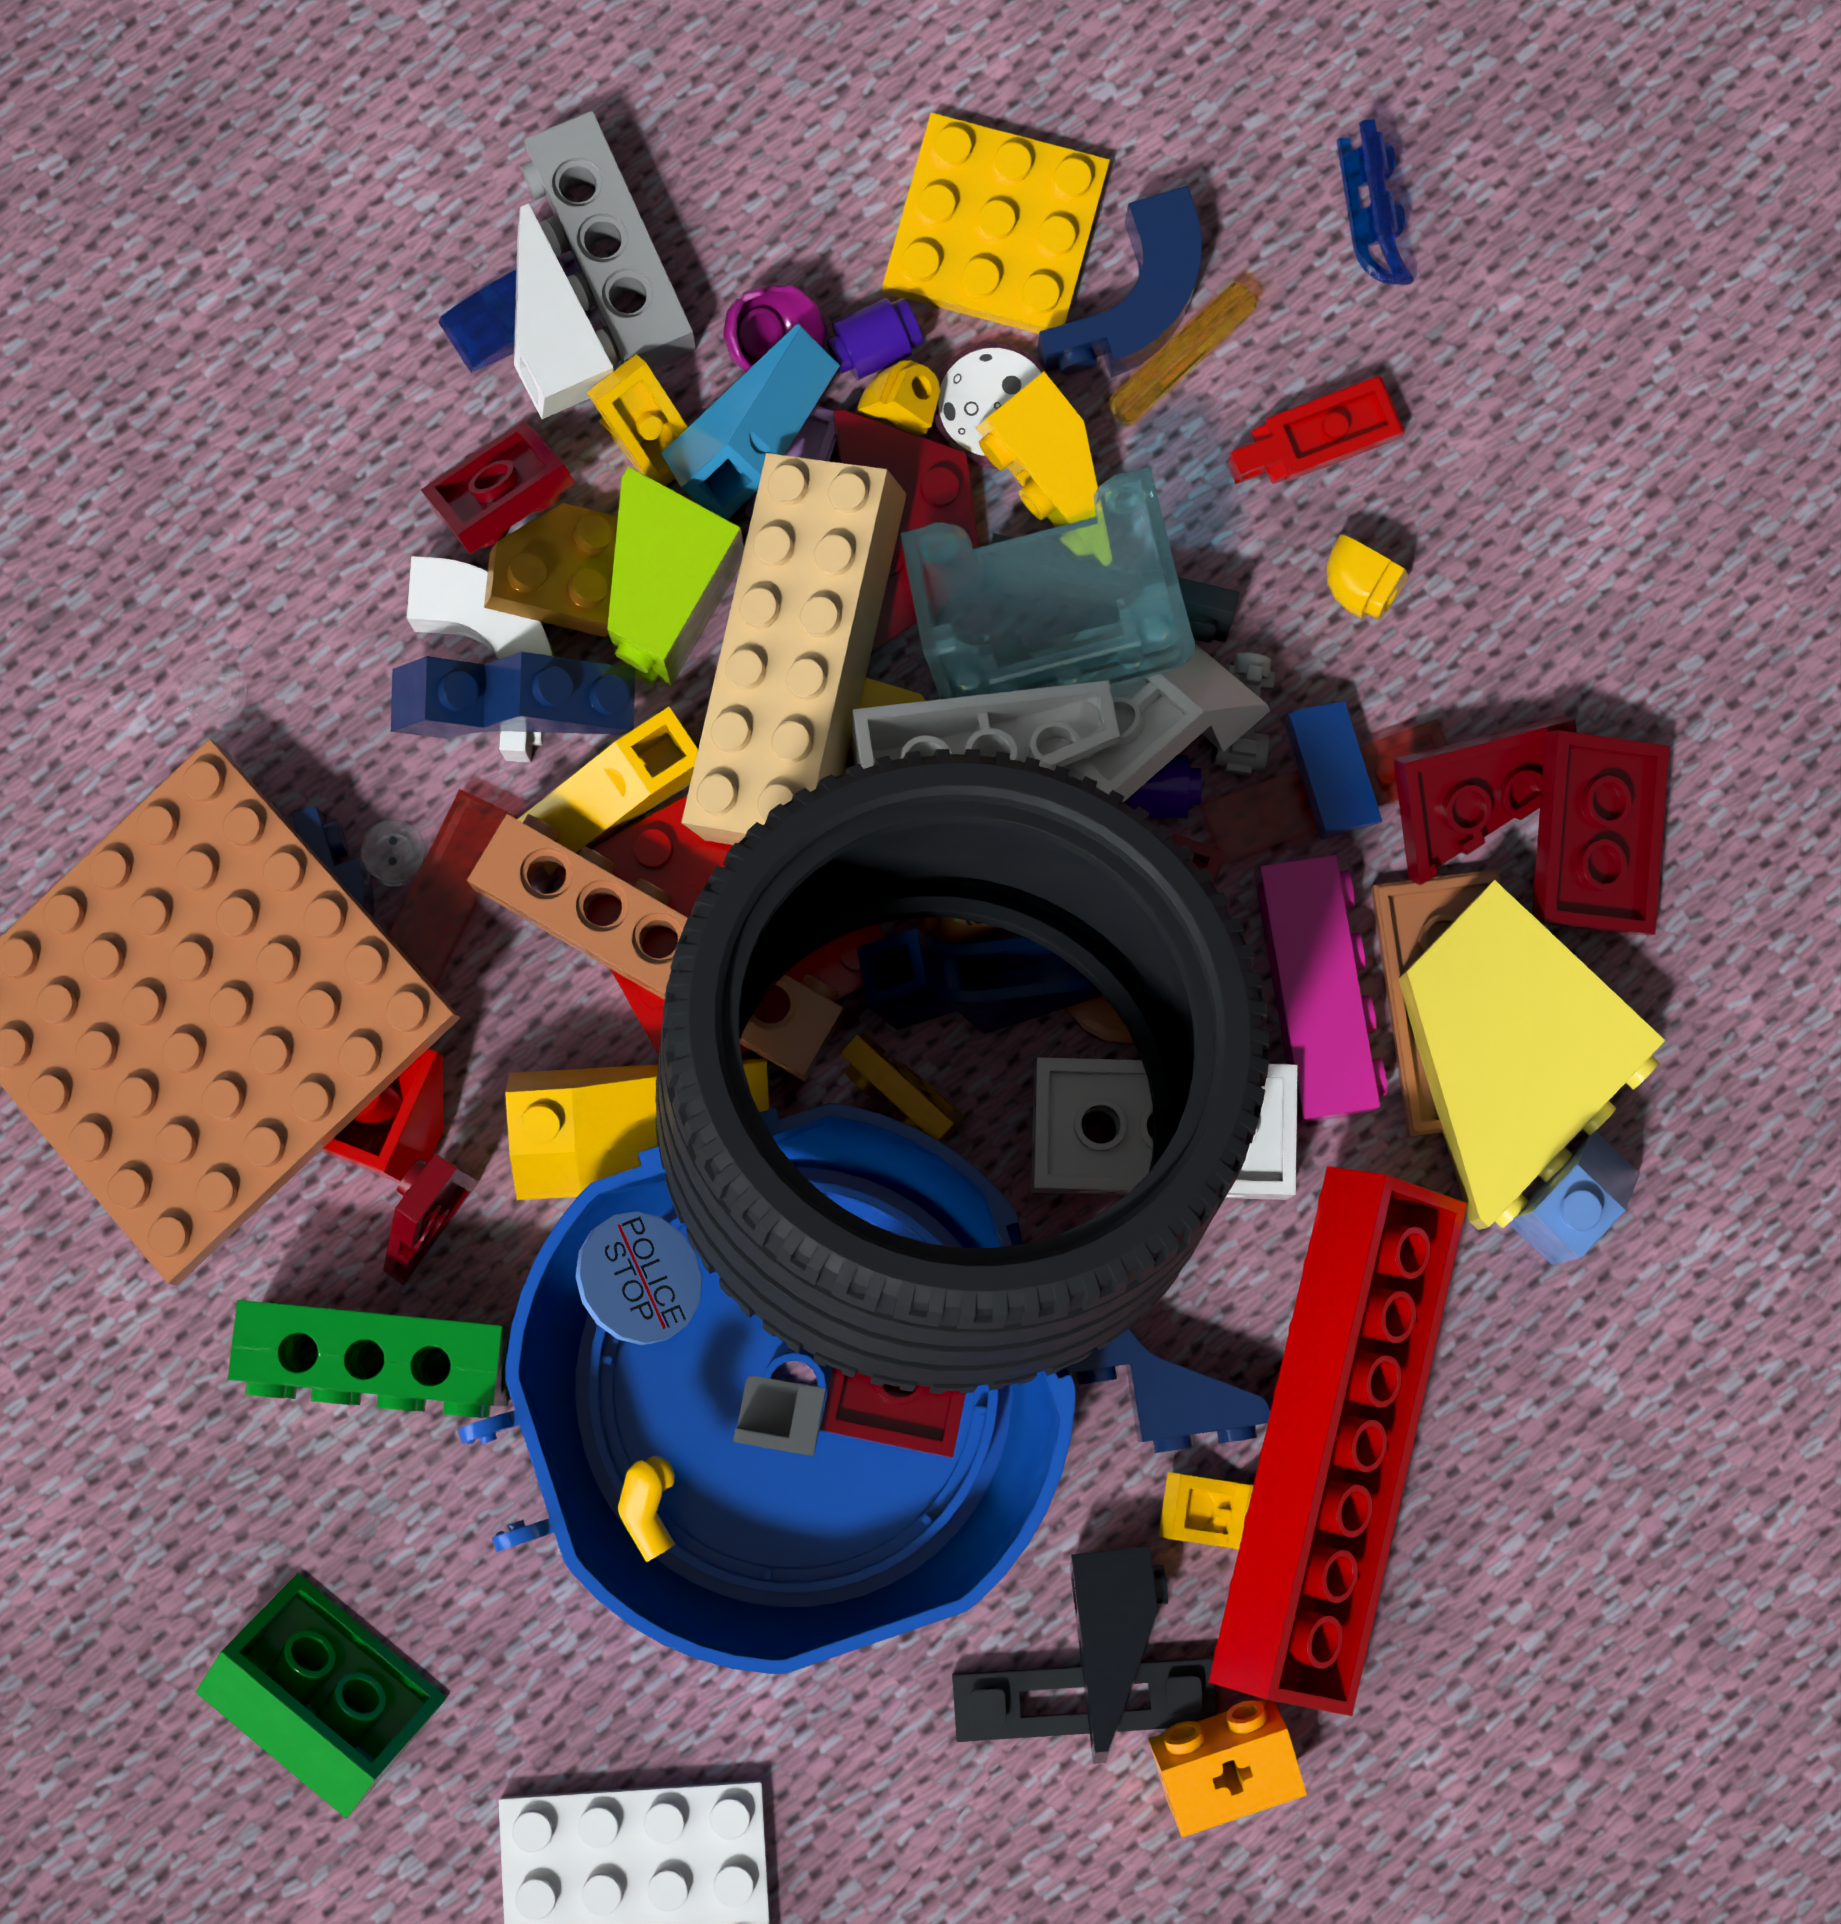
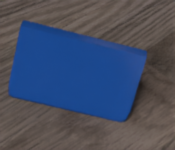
M1345 701L1288 712L1283 721L1320 839H1327L1381 823V814Z

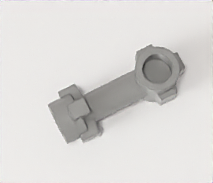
M1237 653L1234 655L1233 665H1229L1227 671L1258 697L1261 695V690L1271 691L1274 688L1276 672H1270L1271 658L1254 653ZM1256 723L1224 752L1213 744L1211 762L1214 765L1224 766V772L1249 776L1251 771L1263 772L1269 753V735L1255 733Z

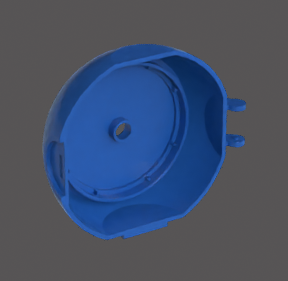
M827 1103L779 1119L775 1107L759 1112L779 1148L797 1170L820 1192L845 1210L870 1224L903 1237L930 1244L959 1248H996L1023 1244L1015 1209L1007 1198L977 1168L951 1148L924 1132L879 1113L836 1103ZM658 1146L638 1153L642 1166L590 1183L555 1224L536 1256L520 1294L511 1326L506 1359V1384L515 1410L457 1429L461 1443L470 1445L477 1439H480L481 1444L497 1439L496 1433L520 1426L547 1508L548 1519L525 1526L524 1520L507 1525L509 1532H497L496 1536L492 1537L496 1552L555 1533L563 1561L571 1573L601 1604L628 1625L658 1643L695 1659L731 1669L766 1674H787L967 1612L980 1602L1008 1573L1029 1545L1048 1511L1061 1479L1071 1441L1075 1410V1385L1067 1368H1062L1059 1372L1049 1376L1043 1370L1037 1373L1033 1381L1020 1385L1016 1383L1006 1385L1003 1389L990 1391L988 1384L978 1386L973 1393H966L952 1459L821 1431L818 1434L814 1457L733 1442L735 1428L738 1425L745 1382L749 1376L771 1379L773 1372L783 1363L790 1361L802 1362L813 1370L817 1377L818 1387L827 1389V1396L832 1367L829 1365L824 1367L813 1362L814 1354L803 1348L797 1353L787 1347V1343L776 1335L774 1337L762 1329L763 1321L756 1314L749 1318L740 1309V1305L731 1296L728 1297L720 1288V1276L717 1272L709 1274L695 1249L693 1250L696 1253L702 1276L701 1297L696 1312L685 1328L666 1341L639 1345L618 1340L598 1326L581 1301L575 1277L578 1252L592 1229L613 1215L639 1211L663 1218L682 1232L689 1244L690 1242L686 1234L688 1227L686 1223L680 1224L669 1195L664 1175L666 1170L662 1168ZM652 1456H660L671 1464L675 1479L673 1486L662 1492L657 1514L676 1545L646 1562L620 1518L618 1504L626 1473L636 1461L642 1460L645 1462Z

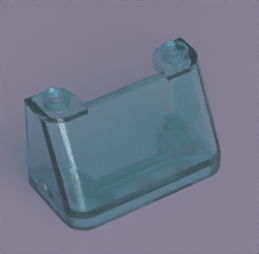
M1151 467L1117 474L1099 486L1094 494L1096 517L973 549L970 537L966 531L956 525L947 523H933L926 527L901 533L922 650L940 699L1109 680L1111 687L1169 672L1181 667L1190 660L1195 652V642Z

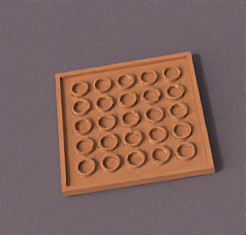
M208 739L0 937V1085L167 1284L178 1286L461 1018L222 747L211 739Z

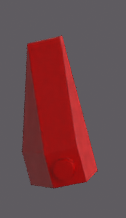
M427 1049L320 1151L398 1183L401 1182L417 1160L422 1159L428 1163L443 1133V1056Z

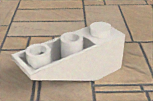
M528 203L520 207L518 223L514 366L541 419H544L590 399L586 392L613 372V366L617 364V357L603 329L594 331L585 311L589 310V303L580 281L575 275L569 277L565 275L557 257L561 256V249L551 225L546 220L539 223Z

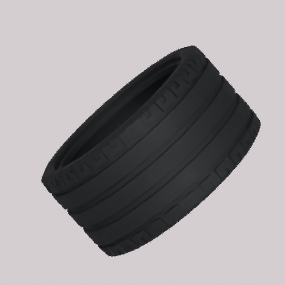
M935 749L933 756L921 757L919 751L906 752L902 759L891 760L889 756L877 758L873 766L863 769L861 764L848 767L843 775L834 777L831 774L820 779L817 788L811 792L806 788L801 789L793 795L791 801L784 805L778 804L770 810L764 825L756 822L747 830L745 837L739 843H735L727 852L723 862L725 867L716 866L694 903L691 911L692 916L687 918L670 967L671 973L666 986L656 1079L655 1118L662 1168L666 1170V1174H664L666 1185L680 1224L686 1223L688 1227L686 1229L687 1238L693 1249L696 1250L702 1259V1264L709 1274L717 1272L720 1276V1288L728 1297L731 1296L740 1305V1309L749 1318L756 1314L763 1321V1330L773 1337L776 1335L787 1343V1347L797 1353L803 1348L814 1354L813 1362L824 1367L829 1365L841 1370V1374L854 1378L856 1372L870 1376L871 1384L879 1386L888 1384L898 1386L900 1390L912 1392L916 1385L929 1386L930 1393L943 1394L945 1391L973 1393L978 1386L988 1384L991 1391L1003 1389L1006 1385L1016 1383L1020 1385L1031 1382L1037 1376V1373L1043 1370L1049 1376L1059 1372L1062 1368L1086 1359L1092 1353L1091 1349L1097 1347L1101 1350L1135 1324L1142 1314H1145L1157 1303L1177 1279L1183 1267L1188 1263L1225 1197L1235 1183L1245 1162L1249 1145L1252 1144L1259 1122L1265 1095V1089L1262 1086H1265L1269 1066V1031L1262 1029V1027H1265L1268 1016L1267 1005L1263 1001L1261 993L1263 984L1260 973L1252 972L1255 959L1251 945L1246 944L1242 936L1244 928L1239 918L1231 919L1228 913L1230 902L1224 892L1218 893L1212 885L1213 876L1206 867L1199 870L1193 863L1195 854L1186 845L1180 847L1172 840L1173 832L1164 824L1157 828L1148 820L1150 813L1140 806L1134 810L1123 803V795L1113 789L1109 794L1096 788L1097 781L1087 776L1081 781L1068 776L1069 769L1058 765H1056L1055 770L1039 766L1040 760L1027 757L1025 762L1011 760L1010 753L998 751L995 757L980 756L979 749H966L964 755L950 754L949 749ZM943 917L976 921L1003 928L1049 949L1075 967L1107 999L1128 1029L1140 1054L1148 1078L1153 1104L1154 1138L1149 1173L1126 1196L1103 1213L1080 1226L1055 1236L1025 1244L996 1248H959L930 1244L897 1235L872 1225L852 1214L820 1192L797 1170L779 1148L762 1120L751 1095L743 1068L740 1039L747 1023L760 1002L777 981L798 962L827 943L864 927L899 919Z

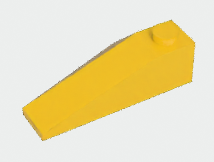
M767 1059L742 1060L751 1095L758 1111L768 1110ZM658 1065L509 1073L505 1096L509 1155L516 1199L577 1197L592 1182L642 1166L638 1153L658 1146L655 1118Z

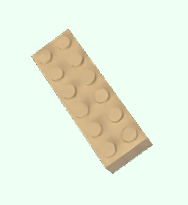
M766 453L681 822L705 841L729 845L739 843L745 837L747 830L756 822L764 825L769 811L778 804L784 805L791 801L793 795L803 788L810 792L817 788L819 780L832 774L834 777H837L845 772L852 741L853 709H859L907 495L887 469Z

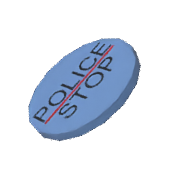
M639 1211L613 1215L590 1231L578 1252L575 1277L581 1301L595 1323L618 1340L639 1345L666 1341L689 1324L700 1304L702 1276L696 1253L682 1232L661 1217Z

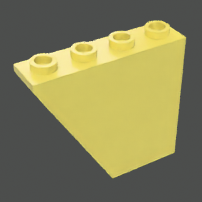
M1496 880L1483 889L1398 978L1437 1115L1441 1121L1443 1135L1463 1202L1467 1203L1466 1213L1468 1220L1477 1230L1488 1228L1494 1222L1501 1228L1510 1223L1529 1202L1521 1193L1538 1175L1545 1182L1551 1179L1573 1155L1565 1146L1582 1129L1589 1136L1592 1135L1616 1110V1107L1609 1101L1625 1083L1632 1089H1635L1660 1063L1652 1054L1666 1040Z

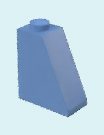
M1597 1131L1590 1136L1586 1134L1570 1151L1573 1155L1551 1179L1547 1182L1543 1180L1528 1195L1527 1199L1529 1202L1508 1223L1551 1265L1581 1259L1627 1210L1640 1172Z

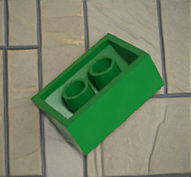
M299 1573L220 1652L195 1693L346 1819L379 1783L447 1699L443 1693Z

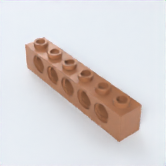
M506 814L467 879L471 887L476 892L664 1000L675 950L667 957L652 958L643 952L642 944L647 933L658 927L673 930L678 935L679 941L687 917L667 906L672 897L657 886L641 878H638L634 887L612 874L616 864L586 846H583L579 854H576L557 843V840L561 833L537 817L528 814L522 823ZM557 864L566 870V879L563 886L550 894H543L534 890L532 879L535 872L543 865ZM604 895L619 899L622 902V911L614 923L607 926H598L588 920L587 911L593 900ZM785 974L770 991L780 992L788 998L790 1010L787 1016L776 1023H765L759 1020L753 1013L741 1036L740 1044L806 1081L842 1020L844 1008L835 1003L839 993L822 981L806 974L800 983Z

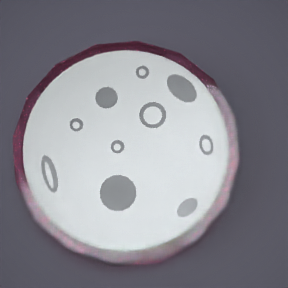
M989 342L966 348L948 361L937 379L940 386V394L933 418L937 431L943 438L945 445L965 452L967 462L973 466L997 469L981 450L979 440L983 437L975 427L1043 371L1051 379L1036 357L1015 345Z

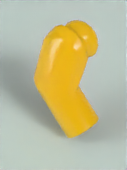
M652 1456L645 1462L642 1460L636 1461L626 1473L618 1504L620 1518L646 1562L676 1545L657 1514L662 1492L673 1486L675 1479L671 1464L660 1456Z

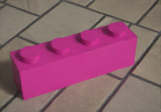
M1337 855L1260 866L1254 877L1286 1064L1297 1065V1124L1372 1113L1380 1108L1379 1096L1387 1095V1079L1382 1059H1372L1368 1034L1376 1032V1016L1371 996H1361L1357 971L1365 970V953L1360 933H1350L1346 909L1354 907V890L1348 870L1339 871Z

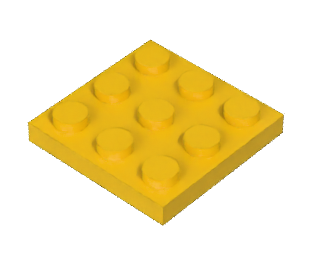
M930 113L882 284V292L1037 334L1040 331L1066 324L1110 159Z

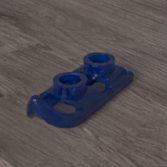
M1375 119L1363 120L1359 123L1362 146L1357 150H1352L1351 138H1339L1336 140L1354 253L1363 270L1374 279L1385 284L1408 285L1413 282L1414 277L1403 262L1395 239L1401 235L1404 229L1405 212L1402 204L1394 201L1393 193L1387 191L1385 180L1390 178L1395 168V151L1391 143L1384 142L1383 133L1377 131ZM1368 186L1371 204L1367 208L1361 207L1358 187ZM1379 243L1391 271L1383 268L1373 259L1368 246Z

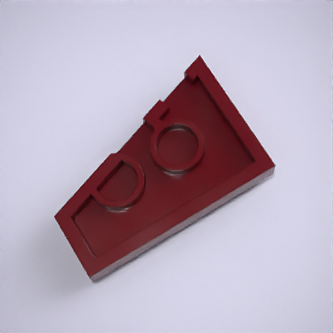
M1562 715L1393 759L1409 880L1422 885L1439 874L1437 868L1460 853L1468 855L1485 844L1484 837L1513 818L1522 820L1539 809L1546 732L1561 730L1577 733L1575 719Z

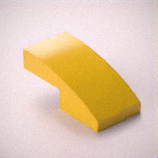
M1168 1472L1158 1537L1239 1550L1244 1520L1254 1485Z

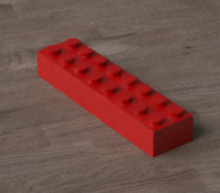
M1327 1166L1322 1190L1318 1198V1207L1309 1247L1303 1264V1273L1294 1312L1289 1325L1280 1373L1274 1390V1399L1263 1447L1259 1455V1464L1251 1499L1244 1520V1529L1234 1573L1230 1581L1219 1638L1215 1646L1209 1683L1266 1700L1353 1716L1467 1203L1387 1174Z

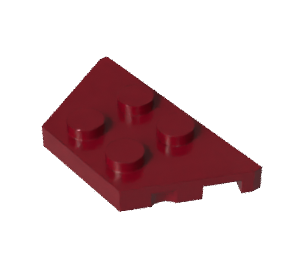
M837 410L833 413L839 463L887 469L907 494L872 647V652H876L887 642L914 624L919 623L939 607L957 597L983 578L967 455L965 452L846 410Z

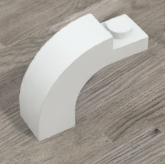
M411 556L407 620L414 632L466 636L485 645L498 659L519 652L555 656L540 621L484 608L488 575L486 570L451 559ZM501 731L499 750L506 761L531 762L532 745L542 746L545 732Z

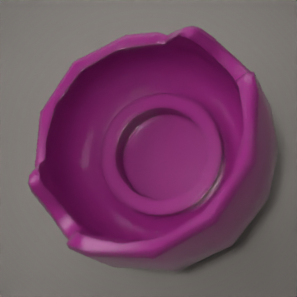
M769 285L755 287L743 292L742 297L735 299L726 312L723 337L731 360L743 371L747 372L797 323L824 348L827 329L820 306L803 290L795 286Z

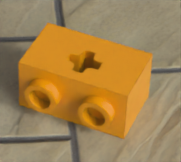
M1266 1699L1243 1701L1233 1705L1227 1712L1197 1722L1186 1721L1177 1723L1168 1728L1165 1733L1148 1738L1164 1793L1181 1837L1307 1795L1288 1728L1274 1701Z

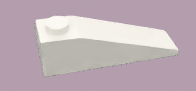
M1109 680L853 709L852 712L854 765L861 764L863 769L873 766L877 758L889 756L891 760L902 759L906 752L919 751L921 757L933 756L935 749H949L950 754L963 755L966 749H979L980 756L995 757L997 751L1010 753L1011 760L1025 762L1026 758L1030 757L1040 760L1039 766L1055 770L1056 765L1061 767L1119 743L1120 738Z

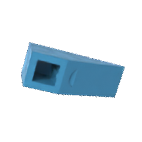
M799 323L661 453L681 488L702 507L726 520L758 491L766 453L785 455L840 367L839 363Z

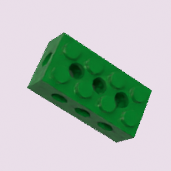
M237 1300L227 1380L245 1381V1395L296 1399L297 1387L312 1388L311 1401L360 1405L361 1395L366 1393L378 1395L377 1408L425 1412L427 1399L444 1401V1415L490 1418L491 1406H507L509 1390L506 1384V1359L511 1328L499 1325ZM312 1338L318 1348V1357L315 1364L306 1371L300 1363L299 1352L303 1343ZM377 1343L384 1353V1365L381 1371L371 1378L364 1369L363 1359L368 1348ZM442 1349L450 1359L451 1368L448 1377L442 1383L436 1385L428 1375L427 1365L430 1357L436 1351Z

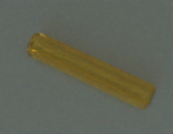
M1240 282L1232 283L1110 397L1108 407L1112 414L1125 426L1134 425L1255 311L1258 302L1252 292Z

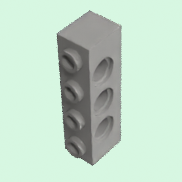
M593 110L524 139L529 161L520 165L523 176L534 200L546 196L554 214L553 217L546 219V221L551 225L558 239L561 254L568 251L571 252L579 270L571 275H575L580 281L587 296L589 308L595 306L604 325L594 331L600 329L605 331L615 350L617 362L620 361L622 365L637 354L648 364L650 369H653L696 350L692 328ZM577 184H587L596 189L593 196L584 202H571L564 197L567 190ZM603 238H610L621 244L618 251L610 257L599 258L589 253L592 244ZM626 293H636L646 299L642 308L634 313L619 312L613 305L620 296Z

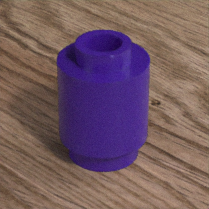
M903 297L891 303L885 298L833 322L832 329L835 336L826 339L830 355L840 365L838 371L843 374L851 370L857 380L912 356V348L924 343L917 320Z
M1177 755L1123 803L1134 810L1140 806L1150 813L1149 818H1188L1189 806H1200L1201 768H1189L1188 755Z

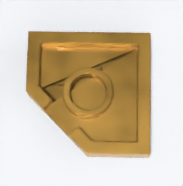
M562 503L498 540L489 556L484 608L606 637L608 635L607 628L618 517Z
M865 1033L857 1034L840 1053L851 1064L844 1071L848 1078L872 1098L879 1091L882 1092L899 1108L892 1115L895 1120L912 1126L937 1141L949 1137L966 1117L905 1063L901 1064L895 1059L888 1062L883 1057L886 1050Z

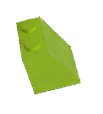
M629 466L621 479L607 630L615 650V655L622 660L620 666L635 668L636 680L653 686L655 680L659 679L672 686L740 568L744 552L741 527Z

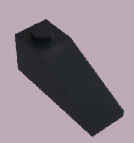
M1150 1546L1071 1555L1070 1575L1093 1764L1106 1763L1155 1626L1158 1614L1157 1605L1168 1604L1164 1565L1152 1566Z

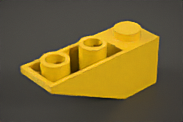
M1043 371L975 427L983 437L979 440V446L988 460L997 469L1003 471L1005 468H1008L1021 484L1022 488L1018 493L1029 511L1040 520L1047 517L1062 537L1058 540V544L1069 560L1106 568L1113 562L1085 423L1045 371Z
M667 707L611 744L517 820L523 823L528 814L537 817L561 833L557 843L579 854L583 846L588 848L594 847L689 785L698 748L671 708ZM546 864L543 865V868L550 876L556 872L555 869L560 865Z

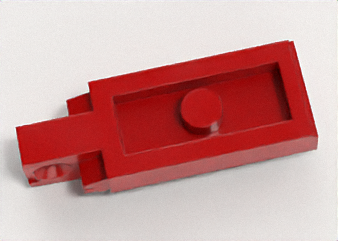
M1376 376L1267 418L1264 425L1252 430L1251 436L1254 443L1231 451L1229 453L1230 458L1226 463L1235 485L1268 473L1272 484L1285 479L1288 482L1402 438L1405 430L1382 377Z

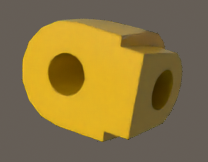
M912 360L898 362L877 374L870 381L860 398L855 414L917 436L927 433L928 428L932 426L940 394L939 382L935 374L922 364Z
M1342 534L1336 540L1326 564L1327 585L1335 601L1361 620L1368 615L1381 620L1387 614L1409 578L1405 568L1364 544Z

